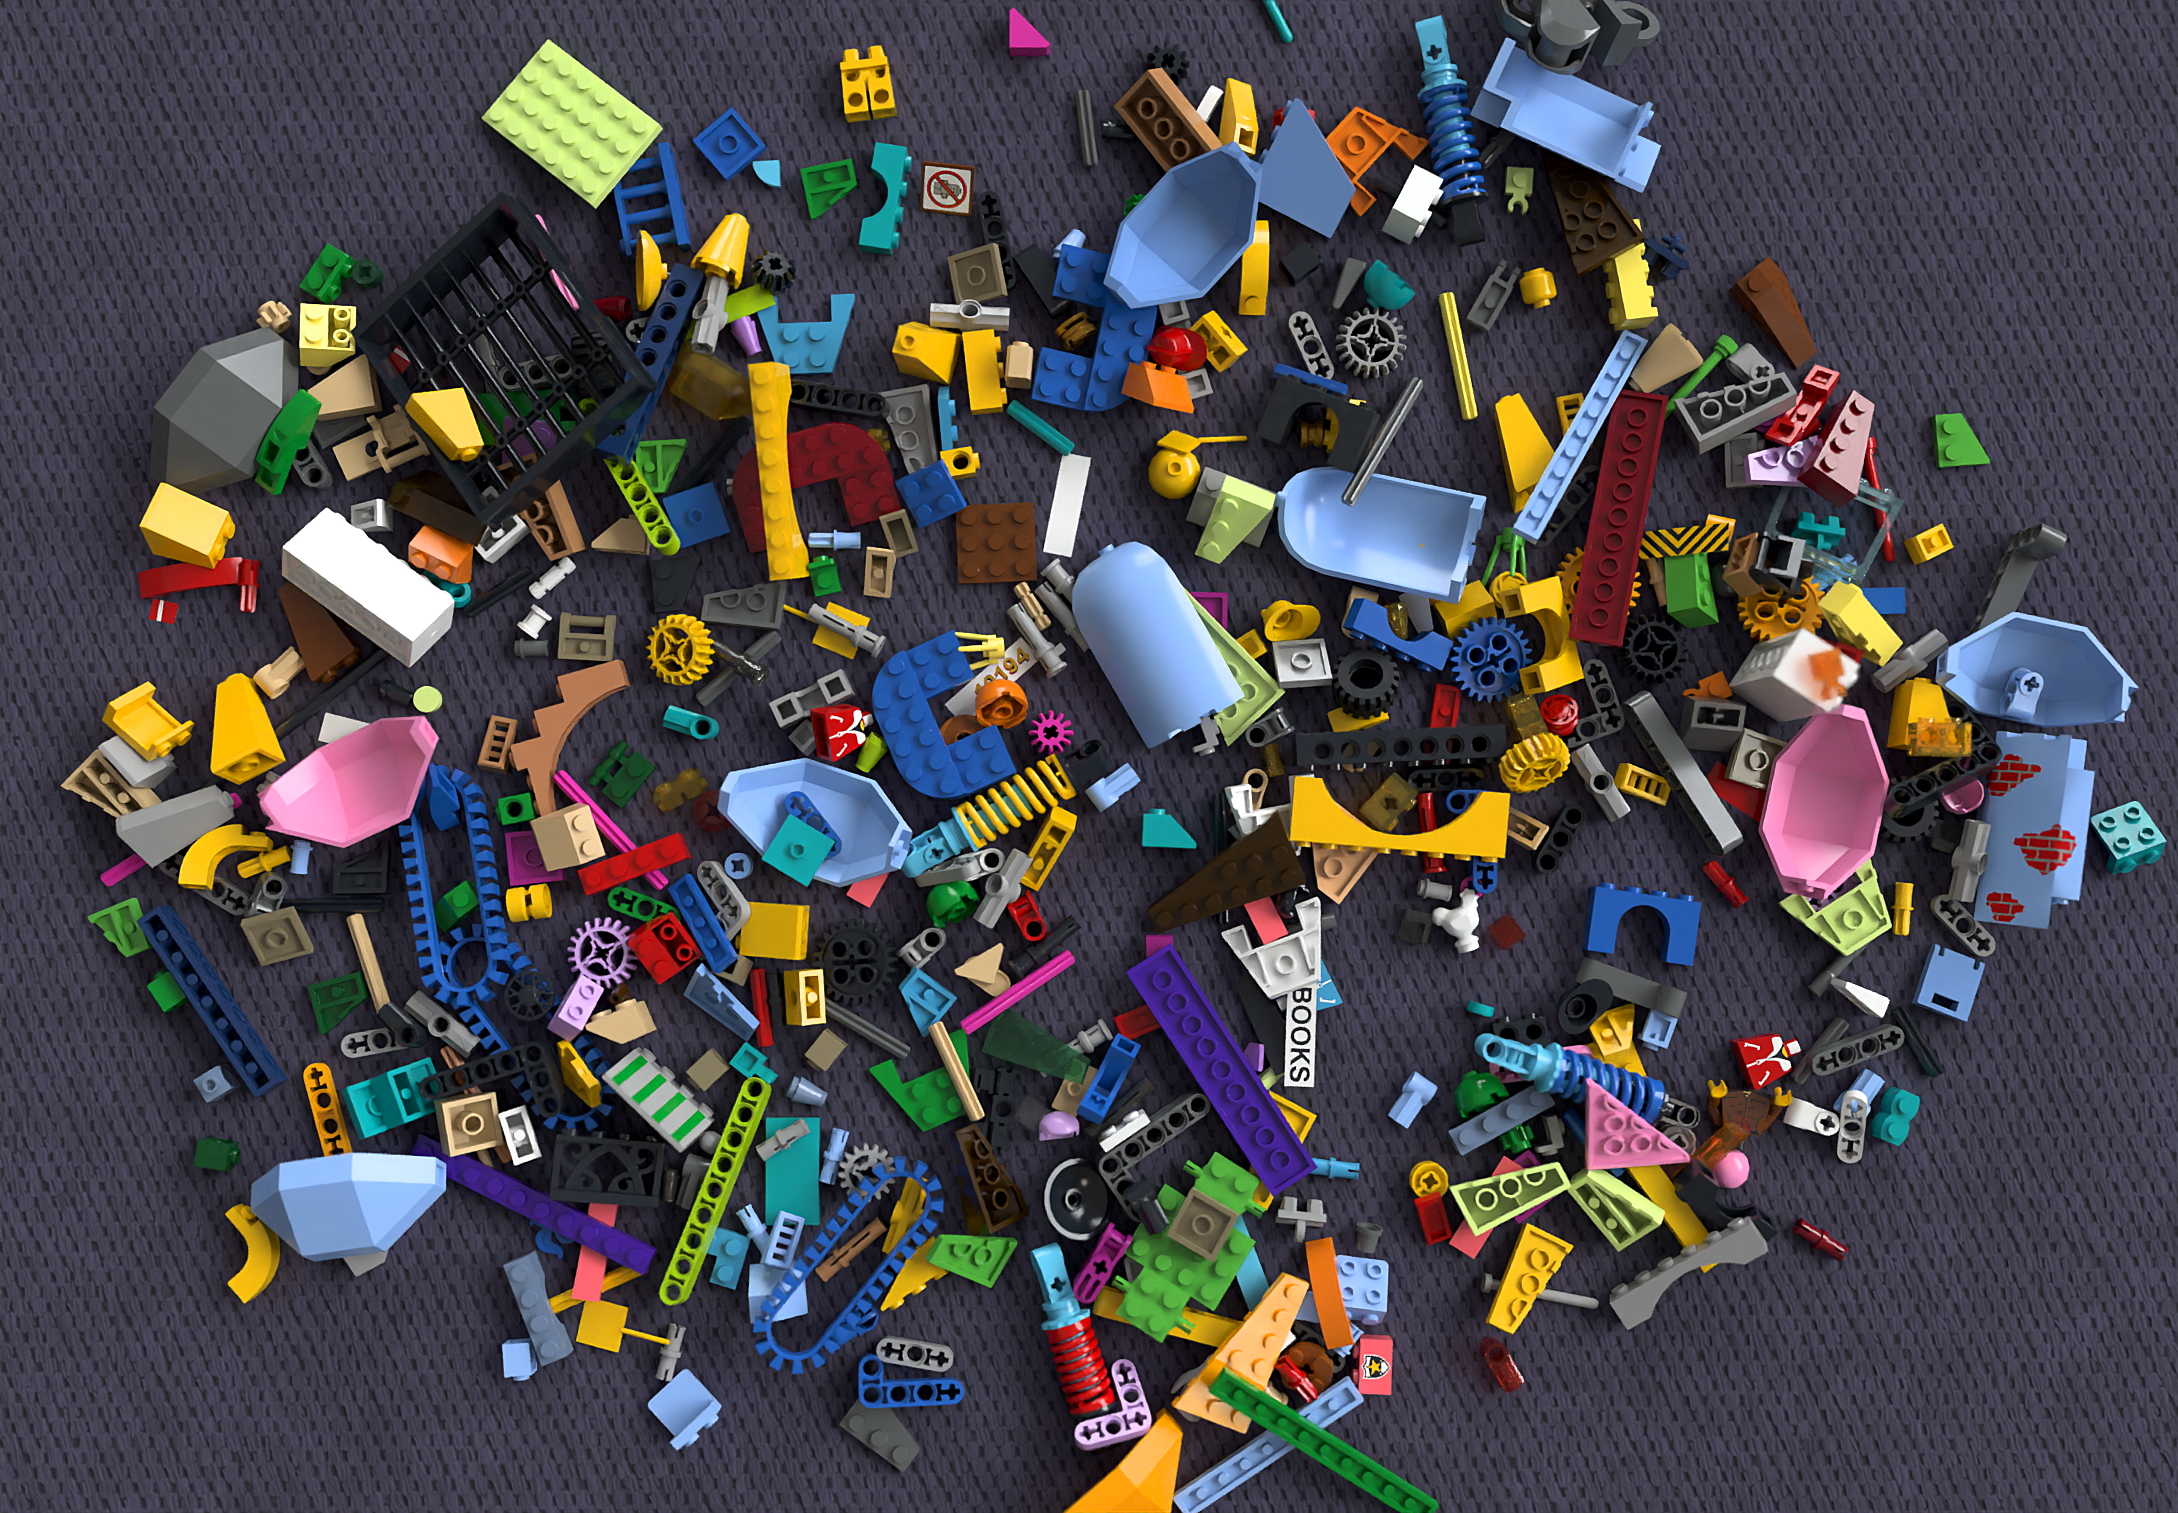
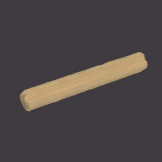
M354 914L347 918V923L378 1014V1010L384 1004L390 1002V998L362 914Z
M940 1021L930 1025L928 1030L970 1120L977 1121L985 1116V1113L943 1022Z

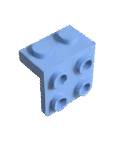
M1344 1255L1337 1256L1338 1264L1336 1266L1347 1317H1349V1320L1362 1321L1366 1325L1381 1324L1387 1312L1388 1263L1374 1259Z
M683 1369L648 1403L649 1409L674 1435L670 1443L677 1451L683 1445L688 1448L699 1437L697 1432L703 1426L706 1429L712 1426L719 1417L716 1414L722 1407L688 1369Z

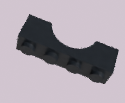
M1694 1158L1673 1177L1677 1197L1684 1203H1691L1702 1217H1709L1713 1220L1720 1231L1728 1228L1727 1225L1734 1219L1739 1217L1744 1219L1749 1216L1766 1243L1778 1233L1773 1217L1755 1203L1741 1207H1732L1719 1202L1716 1199L1719 1184L1715 1172L1697 1158Z

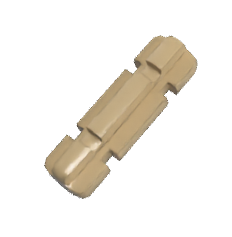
M1022 582L1014 588V592L1018 598L1022 599L1021 603L1030 617L1035 619L1034 623L1040 631L1051 625V621L1046 614H1043L1044 610L1033 593L1030 594L1031 590L1028 585Z

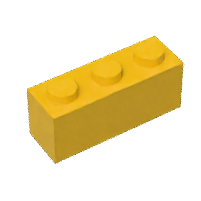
M994 329L962 332L972 415L1003 412L1002 404H1007L1006 388H1000L999 378H1004L1003 362L998 363L997 353L1002 352L1000 336L995 337Z

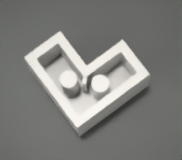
M1415 165L1382 231L1409 245L1414 236L1419 238L1432 212L1428 211L1430 204L1436 206L1443 193L1439 189L1443 179Z
M491 485L482 494L490 504L501 492ZM519 514L502 522L503 526L496 533L492 532L489 526L487 527L481 541L475 547L485 560L494 563L532 531L529 524Z

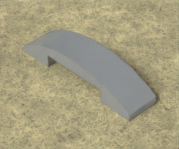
M1185 300L1158 304L1163 326L1191 328ZM1203 364L1200 368L1193 371L1176 369L1178 375L1184 376L1186 379L1191 400L1213 394L1206 368H1204Z

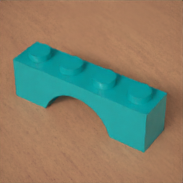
M875 143L871 168L873 175L881 179L887 186L888 198L884 207L877 214L863 219L859 239L861 251L892 256L893 248H898L899 233L896 232L897 223H902L904 208L900 207L901 197L906 198L908 182L904 181L905 173L910 172L912 157L908 156L907 147Z

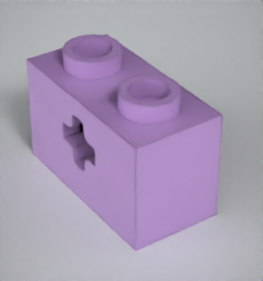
M581 975L570 986L547 1028L570 1042L583 1029L604 988Z

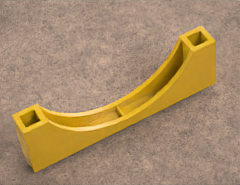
M777 362L748 364L770 580L809 577L810 571L807 566L809 564L808 550L799 530L788 470L787 413L792 393L789 365Z
M1294 776L1289 838L1295 841L1294 846L1310 847L1311 842L1321 843V848L1337 849V844L1348 845V850L1364 851V846L1375 847L1374 852L1390 854L1391 849H1401V855L1417 856V851L1428 852V857L1444 858V853L1455 854L1454 859L1471 860V855L1482 856L1481 861L1497 862L1498 858H1505L1510 794L1480 791L1472 804L1450 823L1426 833L1392 835L1369 829L1349 817L1331 798L1322 778Z

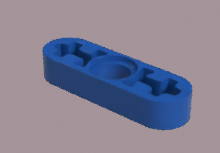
M800 791L790 793L785 800L788 812L796 818L802 815L798 808L792 809L791 805L793 804L792 798L794 796L798 799L803 797L805 801L802 803V806L806 811L811 807L813 812L806 814L801 821L806 823L808 818L812 816L818 817L821 820V828L818 831L823 833L827 827L830 832L825 835L837 841L834 845L836 850L834 852L830 850L827 857L839 854L842 849L840 837L808 796Z

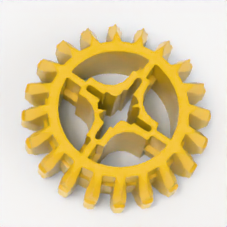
M678 614L669 615L667 619L659 620V626L652 627L654 635L647 637L651 641V645L645 648L651 651V655L647 659L653 660L650 668L657 670V677L664 678L666 683L690 685L693 681L702 679L701 674L709 672L706 665L714 663L709 658V655H712L715 651L710 649V645L714 641L707 638L711 631L703 629L705 623L697 621V618L693 616ZM682 629L689 637L685 638L683 635H680L678 630ZM675 661L677 665H681L683 670H678L672 662Z
M1540 733L1536 737L1531 735L1529 739H1522V742L1514 744V748L1506 751L1507 755L1501 758V763L1498 765L1500 777L1511 791H1516L1517 793L1525 792L1526 794L1531 790L1538 791L1539 788L1546 787L1551 782L1554 783L1555 779L1561 777L1562 772L1567 770V765L1570 763L1569 750L1558 735H1553L1552 733H1547L1546 735Z

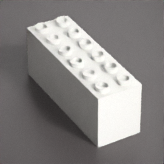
M328 508L324 509L283 546V577L409 668L451 627L455 600L448 592L438 589L426 576L416 573L404 560L394 557L383 545L376 544L367 537L364 531L354 528L346 522L342 515L334 513Z
M1800 629L1755 644L1730 682L1729 687L1732 692L1780 723L1834 711L1842 700L1840 695L1844 688H1849L1857 678L1855 672L1859 665L1805 629Z

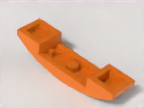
M1332 1237L1305 1242L1315 1304L1327 1349L1354 1345L1350 1320L1346 1314L1336 1266L1338 1263Z

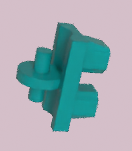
M1808 512L1800 513L1795 527L1790 532V537L1806 540L1805 547H1811V555L1819 556L1822 549L1830 550L1831 547H1837L1839 540L1845 536V528H1840L1838 517L1827 516L1824 517L1821 524H1815L1814 515Z

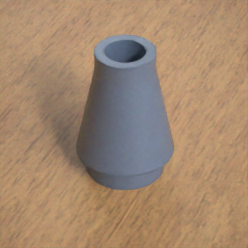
M794 1076L786 1096L790 1097L791 1101L822 1107L828 1092L821 1090L802 1076L800 1078Z

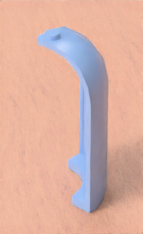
M1334 466L1312 468L1300 472L1287 482L1282 492L1279 491L1277 493L1275 507H1279L1278 525L1280 537L1288 552L1305 567L1329 576L1454 604L1459 603L1467 581L1468 566L1472 565L1476 546L1471 544L1472 542L1475 543L1476 534L1481 529L1487 497L1373 473L1355 505L1350 507L1341 502V496L1354 474Z
M1138 542L1123 543L1116 548L1111 544L1098 552L1100 557L1092 561L1079 573L1072 590V611L1079 630L1148 749L1171 739L1172 736L1182 730L1186 731L1201 723V716L1204 719L1213 713H1218L1244 697L1243 692L1176 575L1165 560L1150 547Z

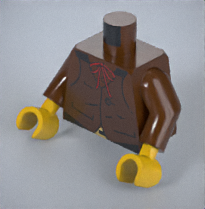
M1709 1080L1707 1084L1710 1091L1705 1108L1717 1129L1730 1133L1729 1148L1745 1150L1747 1135L1761 1136L1762 1132L1766 1131L1777 1118L1783 1107L1791 1104L1792 1095L1791 1091L1788 1090L1786 1095L1781 1096V1087H1776L1774 1089L1775 1097L1772 1098L1771 1094L1765 1092L1726 1088L1723 1080H1720L1719 1086H1715L1713 1081Z

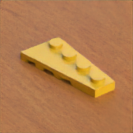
M1523 1223L1485 1323L1508 1334H1513L1531 1309V1304L1538 1294H1541L1545 1289L1547 1281L1553 1273H1556L1561 1265V1261L1566 1254L1570 1253L1574 1246L1531 1224Z

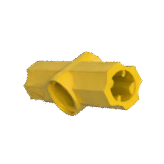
M910 1177L906 1180L900 1201H897L890 1220L891 1226L882 1249L887 1254L890 1253L923 1211L921 1208L926 1196L925 1191L916 1180ZM900 1250L895 1255L899 1258H904V1255Z

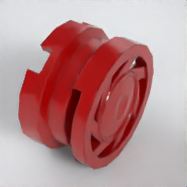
M1556 694L1548 697L1541 704V724L1547 733L1565 736L1572 733L1575 726L1578 725V707L1571 697Z

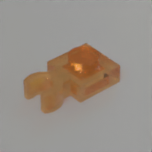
M1839 648L1808 655L1814 682L1823 681L1824 686L1821 689V696L1824 701L1831 699V688L1837 690L1838 697L1845 696L1846 689L1838 681V677L1845 676Z

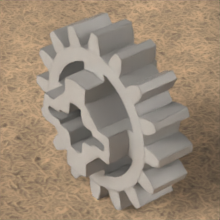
M863 1143L861 1150L855 1145L853 1146L854 1153L852 1155L848 1152L844 1153L847 1161H839V1165L844 1168V1171L837 1172V1175L844 1178L840 1182L842 1188L849 1186L846 1191L848 1196L854 1188L861 1196H865L868 1192L859 1188L858 1185L864 1177L859 1170H867L869 1166L872 1171V1167L877 1164L878 1158L882 1161L886 1173L896 1169L889 1167L894 1162L892 1157L885 1159L888 1153L887 1150L883 1149L878 1152L877 1144H874L869 1149L868 1144ZM866 1155L865 1159L860 1162H854L857 1158ZM849 1172L856 1175V1186L852 1184ZM867 1174V1177L873 1184L879 1179L876 1174ZM893 1178L885 1181L874 1195L878 1200L881 1199L880 1191L889 1192L886 1185L887 1183H894L895 1180Z

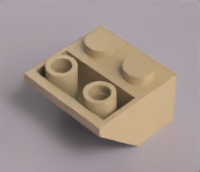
M635 998L616 1005V1012L612 1013L611 1009L591 1016L592 1022L585 1025L588 1031L621 1044L656 1030L645 1001L636 1002Z

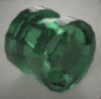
M360 259L353 265L352 276L364 288L375 289L383 282V271L370 259Z

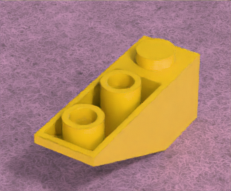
M1228 78L1219 140L1223 145L1236 141L1245 154L1250 157L1255 155L1259 130L1252 89L1248 84Z
M934 1236L925 1240L920 1247L916 1246V1252L909 1260L906 1259L905 1265L900 1270L881 1306L882 1311L890 1308L891 1311L904 1303L903 1297L909 1293H912L913 1296L926 1288L925 1282L931 1278L938 1280L949 1272L944 1268L929 1263L925 1258L936 1240Z

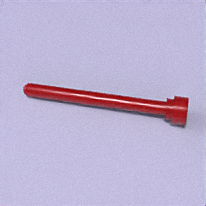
M1874 437L1868 438L1863 465L1884 559L1887 562H1892L1895 559V553L1873 459L1876 442Z

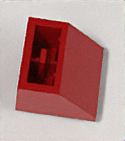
M673 912L649 920L629 934L630 936L628 937L627 944L659 985L703 955L701 949Z

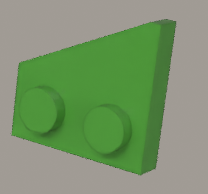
M1961 413L1932 416L1936 468L1990 464V459Z
M686 439L640 441L635 452L636 465L653 494H666L686 449Z

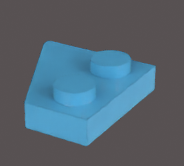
M916 966L899 986L923 1037L929 1034V1026L938 1022L957 999L955 994Z

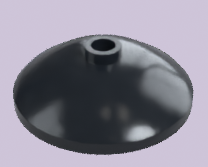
M1081 1158L1070 1159L1058 1164L1049 1173L1042 1191V1205L1046 1219L1057 1233L1068 1239L1085 1240L1095 1237L1106 1228L1113 1215L1115 1195L1097 1170L1094 1162ZM1069 1196H1070L1071 1199H1072V1203H1071V1204L1068 1203V1197H1069Z

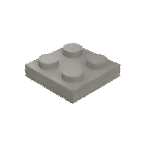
M1324 638L1272 642L1271 650L1279 689L1332 685V674Z

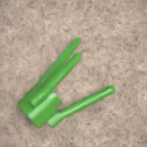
M1512 527L1503 528L1502 535H1497L1496 545L1481 582L1484 587L1490 577L1501 546H1503L1504 551L1511 552L1510 577L1515 576L1516 554L1519 552L1521 575L1526 578L1525 539L1512 533Z

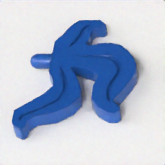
M531 1220L529 1223L530 1226L536 1224L538 1227H542L535 1238L538 1248L546 1253L557 1254L559 1259L563 1257V1249L557 1243L552 1242L553 1232L562 1244L574 1241L534 1220Z

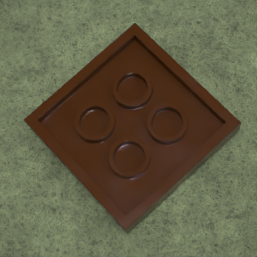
M1034 502L967 505L964 509L956 512L959 585L1037 581Z

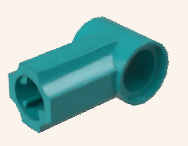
M673 705L669 706L663 719V727L696 737L697 739L712 740L719 733V725L715 719ZM707 721L710 726V730L706 735H702L699 730L701 723Z

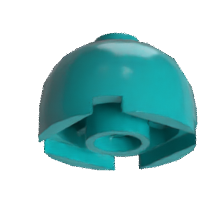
M1377 259L1365 274L1364 289L1369 295L1366 300L1374 308L1379 309L1383 307L1387 310H1398L1404 307L1416 293L1399 275L1394 274L1391 270H1387L1388 266Z

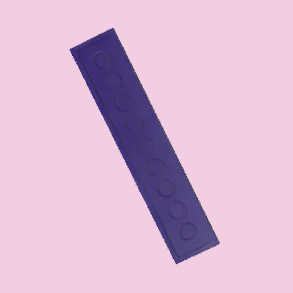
M1171 942L1126 971L1271 1195L1274 1197L1318 1168Z

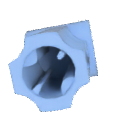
M1126 763L1106 779L1102 778L1085 793L1101 813L1116 802L1119 796L1130 790L1141 780L1131 766Z
M1863 1068L1849 1090H1845L1838 1097L1833 1109L1841 1114L1843 1095L1850 1090H1858L1867 1097L1868 1115L1871 1107L1869 1104L1885 1081L1875 1073ZM1852 1101L1851 1113L1857 1112L1858 1101Z
M1414 1071L1404 1084L1403 1092L1388 1113V1116L1408 1129L1422 1106L1427 1105L1437 1090V1086Z

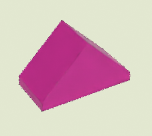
M1013 7L1010 10V56L1049 55L1050 43Z

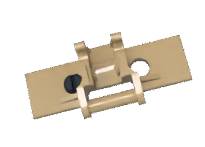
M400 404L393 406L395 413L378 419L375 415L367 417V421L373 430L333 447V451L347 481H351L380 467H383L385 472L389 473L392 471V468L423 454L425 456L431 454L429 446L426 442L422 441L410 424ZM418 440L419 445L390 458L387 457L388 452Z

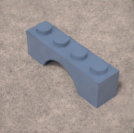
M1533 1084L1489 1110L1449 1130L1446 1134L1458 1155L1462 1156L1555 1105V1102L1549 1093L1537 1091L1536 1085Z
M536 1251L510 1260L503 1267L541 1366L568 1356L573 1351V1347L564 1324L557 1319L549 1303L545 1288V1274Z

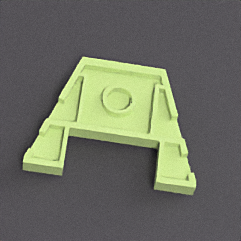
M1870 858L1853 873L1860 884L1817 912L1812 908L1806 897L1791 894L1778 903L1779 906L1844 956L1850 955L1892 927L1883 895L1880 893L1876 880V871L1873 869Z

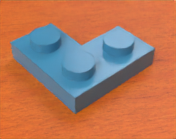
M717 1227L707 1251L708 1254L717 1256L710 1279L711 1283L734 1290L737 1288L751 1242L747 1235ZM697 1234L693 1244L694 1248H698L701 1242Z

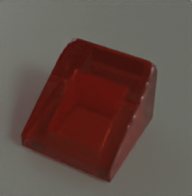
M1509 913L1487 927V930L1501 950L1508 949L1526 936Z

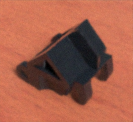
M1765 531L1760 532L1757 536L1758 547L1754 563L1749 567L1748 574L1757 584L1763 583L1769 590L1777 591L1783 589L1781 597L1783 600L1791 599L1800 593L1802 580L1812 577L1815 561L1802 558L1806 540L1782 535L1774 536ZM1766 557L1776 565L1775 568H1764Z

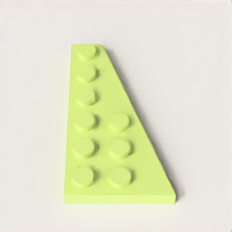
M1182 586L1244 694V697L1222 711L1213 713V717L1216 719L1217 725H1219L1224 739L1229 746L1285 693V690L1283 688L1279 689L1278 683Z

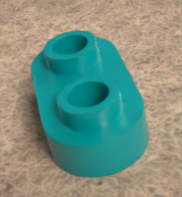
M428 570L421 574L426 576L431 583L438 584L436 586L438 589L448 592L455 600V608L463 607L470 602L471 589L467 583L455 584L439 578ZM454 595H461L462 597L456 598V597H453V596H454Z

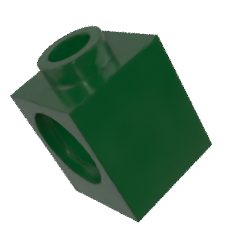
M209 1136L198 1139L194 1166L220 1171L233 1169L238 1164L241 1156V1150L238 1149L239 1142Z

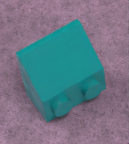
M1149 809L1148 814L1142 815L1141 846L1196 848V842L1171 815H1165L1164 809Z

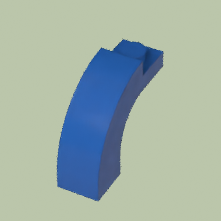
M1117 1033L1076 1113L1082 1115L1088 1121L1101 1124L1141 1047L1140 1044Z

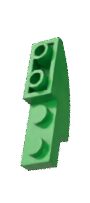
M304 389L299 390L278 415L255 458L261 464L255 481L272 495L281 494L298 449L306 448L322 406L321 402Z

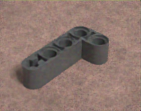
M1583 957L1575 982L1579 984L1590 979H1602L1612 988L1613 996L1678 1019L1688 994L1587 957Z

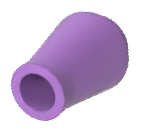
M750 316L742 317L730 323L732 327L730 331L745 351L747 357L762 351L758 341L755 322L751 321Z

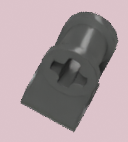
M1280 707L1248 727L1243 733L1244 744L1251 749H1258L1294 731V726H1290L1283 714L1284 708ZM1251 730L1261 732L1262 741L1260 743H1254L1250 740L1249 734Z
M271 871L260 875L253 893L245 906L244 917L250 918L279 910L287 890L286 882L281 876ZM278 880L276 889L266 891V885L269 881Z

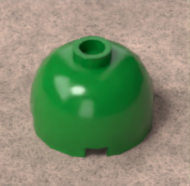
M959 880L933 885L934 888L930 891L926 900V909L935 927L943 928L946 927L944 922L951 920L955 924L968 917L977 909L975 903H980L981 900L968 882Z
M1476 1070L1462 1076L1463 1082L1456 1088L1454 1102L1461 1118L1467 1120L1473 1118L1471 1113L1475 1111L1483 1113L1505 1101L1504 1097L1509 1098L1510 1095L1504 1084L1495 1075L1487 1072L1477 1074Z

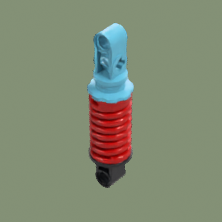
M1054 1242L1030 1251V1258L1045 1299L1042 1307L1044 1311H1047L1048 1320L1043 1322L1041 1327L1048 1335L1047 1341L1051 1344L1050 1351L1055 1354L1053 1361L1058 1364L1056 1371L1063 1373L1059 1376V1380L1061 1383H1065L1062 1386L1063 1392L1069 1393L1065 1398L1066 1402L1071 1405L1068 1412L1071 1419L1081 1418L1082 1422L1110 1415L1109 1409L1115 1406L1118 1400L1114 1395L1112 1387L1109 1386L1110 1379L1106 1376L1107 1369L1103 1366L1104 1359L1100 1356L1101 1350L1097 1346L1098 1340L1094 1336L1095 1330L1090 1326L1092 1321L1090 1310L1080 1309L1078 1300L1075 1298L1059 1245ZM1054 1279L1059 1280V1283L1055 1285L1056 1289L1051 1288ZM1113 1423L1108 1424L1105 1428L1109 1434L1118 1433ZM1098 1427L1097 1433L1099 1432V1437L1101 1438V1427ZM1085 1431L1086 1439L1091 1440V1435L1088 1434V1431ZM1120 1442L1092 1449L1091 1452L1096 1456L1119 1447Z

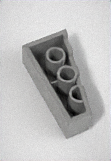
M1783 372L1751 380L1748 384L1736 387L1731 385L1724 387V390L1708 393V391L1699 393L1696 397L1685 400L1684 398L1674 400L1675 414L1700 455L1796 407L1797 392Z

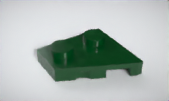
M362 971L308 986L320 1035L328 1034L369 997Z

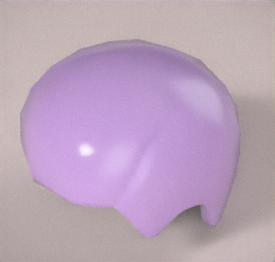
M1063 1111L1049 1113L1039 1123V1140L1070 1138L1075 1131L1076 1135H1078L1079 1122L1073 1115Z

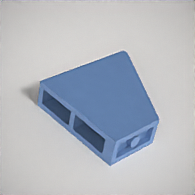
M1295 97L1293 102L1289 100L1282 113L1285 119L1281 127L1276 125L1270 137L1273 143L1269 151L1264 149L1258 161L1259 164L1263 165L1259 202L1332 238L1356 189L1304 103Z

